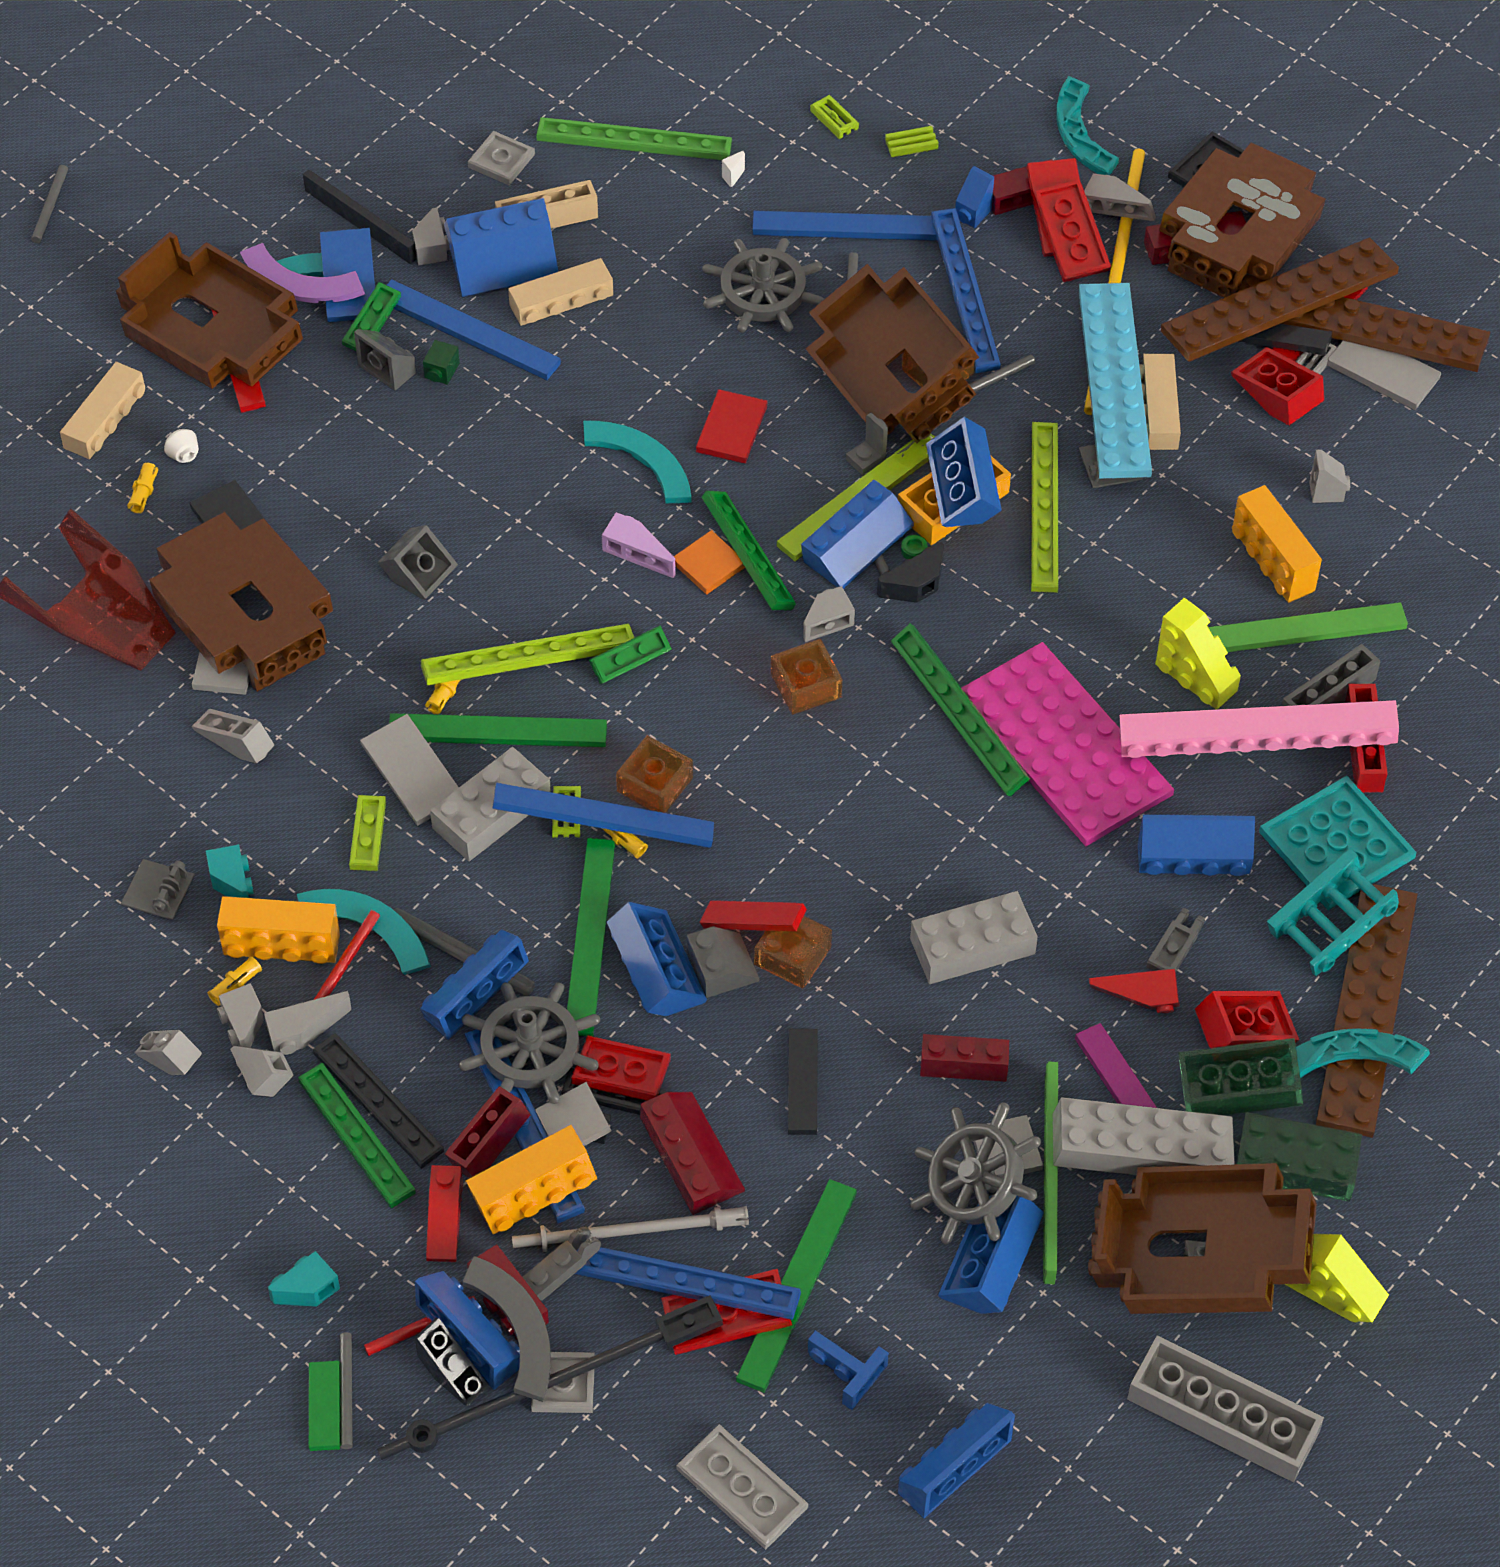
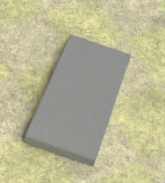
M1347 341L1341 342L1327 362V366L1414 410L1421 404L1441 376L1440 371L1410 356Z
M408 714L360 740L362 747L417 826L431 818L430 810L459 788Z
M720 1424L676 1465L677 1470L765 1550L808 1509V1503Z

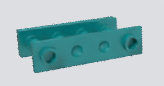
M1351 848L1267 921L1269 931L1276 939L1280 938L1283 934H1288L1313 958L1310 961V967L1315 976L1321 972L1328 971L1334 965L1335 959L1384 916L1389 917L1398 908V894L1394 889L1384 896L1358 872L1360 867L1359 858ZM1352 880L1376 904L1363 914L1337 890L1343 881ZM1324 898H1331L1355 921L1345 932H1341L1317 909V904ZM1303 916L1312 918L1334 940L1323 951L1296 927L1297 922Z

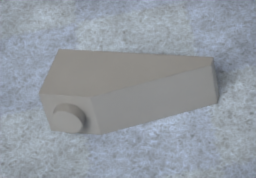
M1093 173L1084 190L1092 213L1155 221L1156 216L1150 199L1116 176Z
M208 709L192 725V728L197 733L239 759L258 763L266 757L267 753L274 746L261 722Z
M348 991L264 1013L273 1051L281 1052L284 1055L292 1054L296 1050L303 1049L351 1011Z

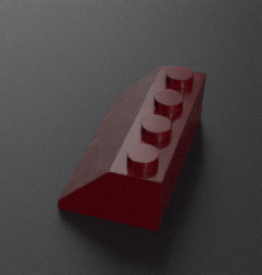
M666 1092L641 1103L640 1119L692 1215L745 1192L742 1182L692 1092Z

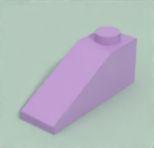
M616 512L602 534L603 551L674 578L676 574L675 558L640 521L635 520L631 516H624Z

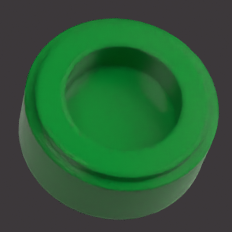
M919 535L907 536L901 544L903 557L912 559L921 554L928 547L927 541Z

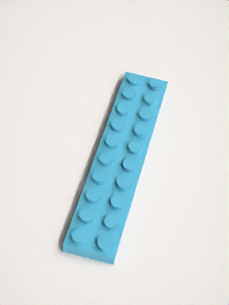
M1079 284V299L1099 478L1151 477L1152 466L1130 284Z

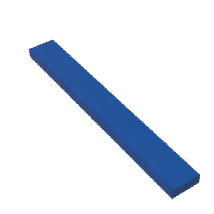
M956 208L931 212V219L965 339L979 356L973 364L975 373L999 370L1001 366Z
M780 211L753 212V235L937 240L931 216Z
M392 279L387 284V286L401 292V298L394 309L536 376L548 380L561 364L559 357Z
M496 783L492 809L711 848L713 842L714 822L502 783Z
M477 1029L465 1033V1039L474 1056L482 1053L480 1044L481 1031ZM496 1036L493 1041V1049L502 1046L499 1038ZM508 1056L500 1059L511 1067L512 1064ZM486 1064L479 1066L492 1093H494L501 1086L502 1081L490 1072ZM513 1086L510 1093L521 1099L530 1113V1117L514 1135L522 1151L547 1138L548 1135L525 1089ZM576 1191L566 1195L562 1201L549 1205L557 1223L585 1212V1208Z
M602 1247L586 1261L587 1264L575 1273L581 1276L696 1300L711 1295L715 1304L791 1320L794 1318L801 1295L800 1288Z

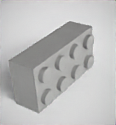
M511 747L430 810L432 829L468 861H471L528 816L492 809L496 783L551 792L550 779L514 747Z
M1018 891L911 921L910 939L929 984L1036 953L1038 936Z

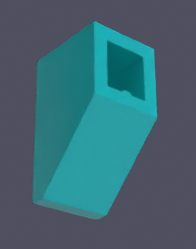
M239 845L206 850L214 890L227 897L249 898L248 895L254 894L251 877L245 878L244 873L245 871H250L247 854L241 855Z
M316 1251L309 1256L300 1258L291 1270L276 1276L268 1286L270 1299L274 1304L317 1307L340 1289L338 1275Z

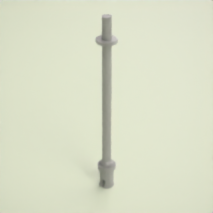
M747 1206L722 1210L720 1207H714L713 1211L704 1215L598 1226L588 1229L592 1233L590 1238L596 1237L599 1239L711 1226L716 1228V1231H722L723 1227L749 1225V1219L747 1218ZM541 1225V1233L512 1236L513 1248L542 1245L543 1252H547V1244L568 1241L570 1234L577 1229L546 1232L545 1226Z

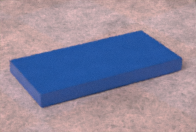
M370 228L320 232L323 276H339L356 271L365 295L345 301H326L327 321L355 320L375 288Z

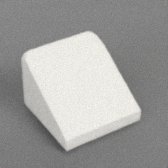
M743 151L722 160V178L730 187H733L745 170V153Z

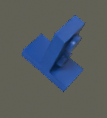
M816 1330L808 1339V1353L816 1363L820 1365L825 1364L833 1369L834 1373L845 1382L850 1381L843 1390L842 1404L851 1410L854 1409L888 1366L889 1353L879 1346L864 1364Z

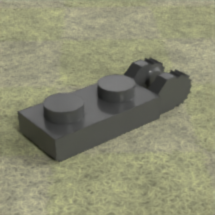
M1183 908L1176 920H1173L1150 956L1146 968L1152 971L1175 969V972H1177L1197 939L1205 918L1199 915L1190 929L1184 926L1189 917L1190 910Z
M582 1226L577 1228L576 1231L570 1234L568 1241L566 1240L523 1276V1279L540 1301H543L587 1264L586 1261L600 1250L601 1242L596 1237L590 1238L592 1233L588 1227Z

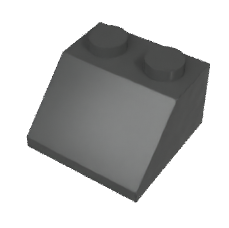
M357 329L354 332L358 366L391 389L396 391L416 374L413 354L409 350L399 347L390 337H385L378 331Z
M427 525L410 528L378 561V564L394 583L423 600L458 565Z
M710 927L687 934V954L706 998L759 982V976L740 933Z

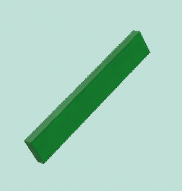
M705 491L702 496L703 501L772 610H793L796 605L794 599L728 494L721 491Z
M321 1063L299 1076L298 1081L389 1207L393 1208L415 1195L414 1186L324 1064Z

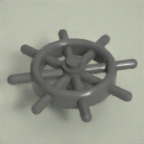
M787 238L780 239L776 249L755 248L750 250L746 248L741 239H736L733 244L738 254L731 258L724 268L710 264H704L702 267V271L705 274L721 278V294L705 299L703 302L704 307L709 309L725 303L731 311L741 317L737 325V330L740 333H744L747 330L751 320L757 322L779 320L783 329L790 332L793 329V324L788 315L793 313L802 302L817 306L824 300L822 296L805 292V276L821 271L822 263L817 261L801 266L795 258L785 253L789 245ZM747 268L752 276L739 272ZM777 268L785 271L778 275L774 274ZM792 280L795 282L794 288L780 285ZM733 281L746 286L733 290L731 283ZM753 294L749 302L742 299V297ZM775 294L785 296L786 298L778 301ZM761 300H767L768 304L760 305Z
M560 982L554 984L547 998L538 996L517 998L511 984L503 983L501 985V992L506 1002L497 1007L486 1020L469 1014L462 1017L464 1025L481 1031L480 1044L482 1053L460 1061L459 1068L462 1071H468L486 1064L490 1072L502 1081L500 1087L508 1092H511L513 1086L518 1088L543 1087L548 1100L555 1104L559 1102L560 1096L554 1082L562 1078L571 1069L573 1064L591 1071L598 1069L599 1063L597 1060L578 1054V1031L598 1025L600 1017L597 1014H592L574 1020L570 1012L558 1003L564 991V985ZM549 1018L560 1025L542 1032ZM514 1019L517 1030L503 1027V1025L509 1020ZM495 1036L512 1042L493 1049ZM567 1036L565 1048L547 1043ZM518 1053L511 1067L500 1060ZM542 1053L557 1059L546 1066ZM527 1059L532 1060L535 1070H522Z
M1003 1102L998 1105L990 1125L984 1123L966 1125L962 1110L954 1107L951 1110V1117L955 1131L950 1133L939 1144L935 1152L924 1147H917L915 1149V1156L917 1158L930 1162L928 1170L929 1191L913 1199L910 1205L913 1210H919L934 1202L944 1214L949 1216L941 1236V1242L945 1245L952 1242L960 1222L970 1225L985 1223L990 1240L997 1241L1000 1238V1231L995 1218L1012 1204L1016 1196L1030 1201L1035 1200L1037 1197V1192L1034 1189L1021 1185L1024 1174L1022 1155L1039 1147L1041 1140L1037 1136H1032L1017 1144L1012 1137L1001 1130L1009 1112V1105ZM983 1139L977 1155H975L972 1142ZM997 1142L1003 1152L988 1160L993 1146ZM960 1149H962L964 1156L962 1162L953 1159ZM1005 1165L1004 1178L995 1175L994 1172L995 1169ZM948 1170L958 1173V1176L946 1182ZM962 1187L954 1205L948 1194ZM975 1191L979 1206L966 1209ZM987 1191L993 1195L990 1199Z

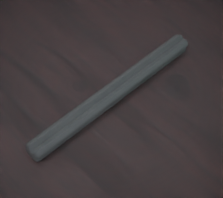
M400 908L394 909L409 924L418 938L465 962L470 955L478 952V950ZM517 973L507 982L511 984L514 990L525 996H529L535 988V982L520 973Z

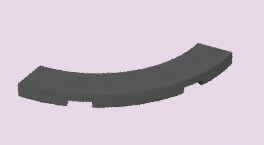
M473 1256L463 1279V1286L480 1293L495 1305H498L507 1316L518 1339L520 1367L514 1386V1393L543 1402L550 1378L551 1352L549 1336L541 1312L524 1287L511 1275L494 1264Z

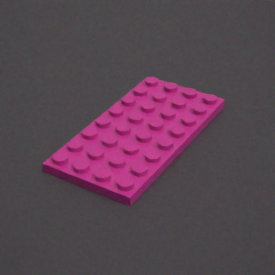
M1043 642L962 687L966 695L1030 779L1028 781L1085 847L1173 796L1174 788L1145 756L1138 758L1122 757L1120 728Z

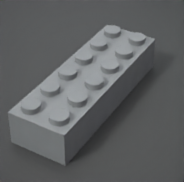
M1061 1097L1053 1112L1054 1166L1132 1175H1137V1167L1233 1165L1232 1117Z
M1158 1335L1130 1384L1127 1400L1292 1482H1295L1320 1432L1324 1417Z

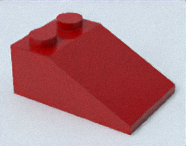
M1268 347L1231 372L1232 377L1270 416L1287 425H1291L1324 401L1322 375Z
M1212 991L1195 1008L1213 1058H1238L1299 1041L1280 991Z

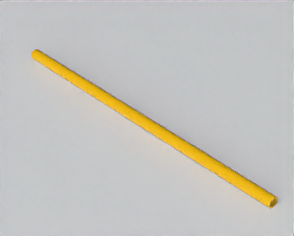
M1140 148L1133 151L1127 182L1136 191L1139 189L1145 158V151ZM1120 218L1108 283H1121L1133 218ZM1088 385L1084 412L1087 415H1092Z

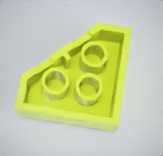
M1183 598L1163 616L1155 664L1162 672L1175 678L1182 687L1191 690L1199 696L1202 702L1211 705L1217 710L1238 691L1241 675L1236 666L1230 667L1225 655L1228 652L1218 635L1213 637L1207 626L1210 621L1205 612Z
M1314 1234L1310 1284H1285L1351 1322H1373L1389 1296L1343 1236L1337 1234Z

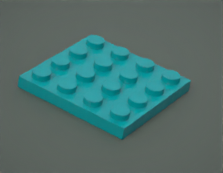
M1348 776L1343 777L1261 825L1259 833L1306 886L1350 848L1358 855L1360 863L1358 872L1371 884L1415 859L1417 853ZM1345 880L1338 886L1337 890L1348 899L1360 892L1361 889L1352 880ZM1324 898L1321 901L1327 910L1337 905L1331 898Z

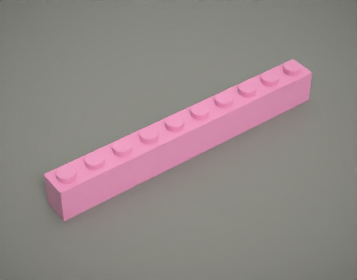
M1396 700L1120 715L1122 757L1131 758L1155 755L1164 757L1174 754H1220L1234 751L1250 752L1253 750L1277 751L1279 749L1293 748L1302 750L1312 747L1333 748L1335 746L1359 747L1372 744L1389 745L1391 743H1398L1399 734Z

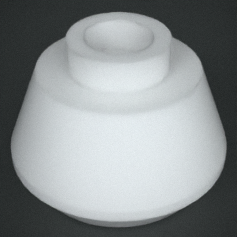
M180 429L170 434L164 446L166 455L181 463L192 461L199 450L196 434L192 430Z

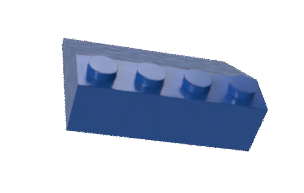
M544 198L447 218L444 226L462 297L517 286L559 272Z

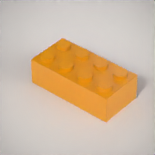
M991 456L999 499L1009 493L1011 473ZM932 472L898 494V501L914 522L912 528L930 545H933L959 527H944L941 524Z
M1263 485L1238 496L1232 525L1233 534L1246 546L1249 556L1254 557L1258 562L1262 573L1273 582L1277 593L1283 595L1286 601L1290 603L1315 592L1322 559L1269 489Z
M222 896L217 928L223 955H229L233 958L245 956L257 957L262 960L273 958L285 959L290 962L302 960L313 961L318 964L336 963L340 930L335 904Z
M569 1125L466 1180L478 1209L494 1235L499 1231L508 1230L514 1223L525 1217L536 1215L540 1209L552 1203L562 1201L566 1195L578 1189L588 1187L592 1181L597 1179L585 1147L573 1126Z

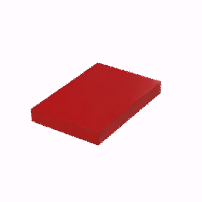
M718 389L697 443L696 452L746 464L767 409V400Z
M587 1036L581 1055L597 1060L599 1067L597 1070L591 1071L576 1065L572 1075V1084L581 1085L587 1082L590 1088L650 1100L659 1094L670 1063L671 1054Z

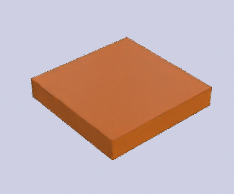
M712 530L673 556L675 558V566L706 595L745 568L737 553Z

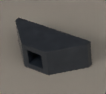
M940 542L933 547H927L916 557L905 560L900 566L891 571L884 572L878 578L877 595L885 599L918 603L938 591L943 565L944 544Z
M436 1317L415 1337L417 1356L432 1377L465 1406H469L489 1386L439 1318Z

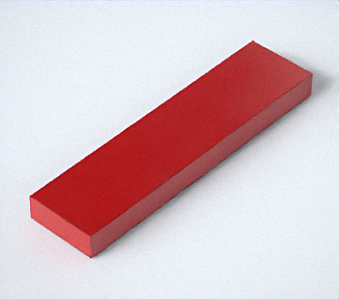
M710 901L699 923L704 929L717 927L732 930L797 931L807 909L803 903Z

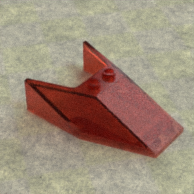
M70 509L59 525V529L85 570V577L60 603L53 605L48 611L40 607L6 576L0 582V598L59 634L142 671L176 632L133 563L77 513Z

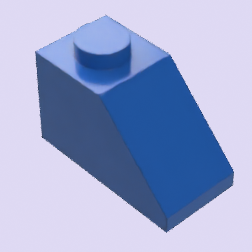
M975 166L971 168L955 205L959 220L973 228H976L992 211L994 176Z

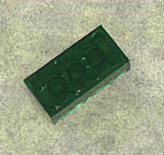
M1294 1038L1178 1052L1185 1109L1187 1112L1229 1115L1303 1106L1302 1086Z
M1246 1112L1241 1130L1236 1164L1277 1163L1284 1178L1283 1189H1311L1313 1195L1350 1202L1355 1187L1362 1134Z

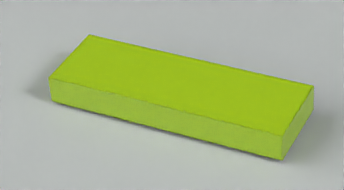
M358 795L349 861L350 870L378 871L386 807L385 796Z

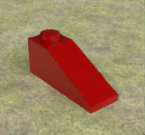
M1175 969L1089 978L1092 989L1150 1010L1156 1009L1157 1013H1170L1174 1011V1007H1180Z
M431 1166L427 1261H457L463 1191L461 1166Z

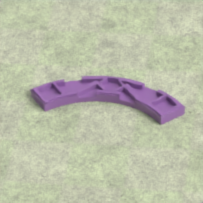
M263 243L240 252L246 266L294 293L295 300L319 303V301L333 300V302H340L365 295L356 271L332 277H312L295 273L280 265L269 254Z

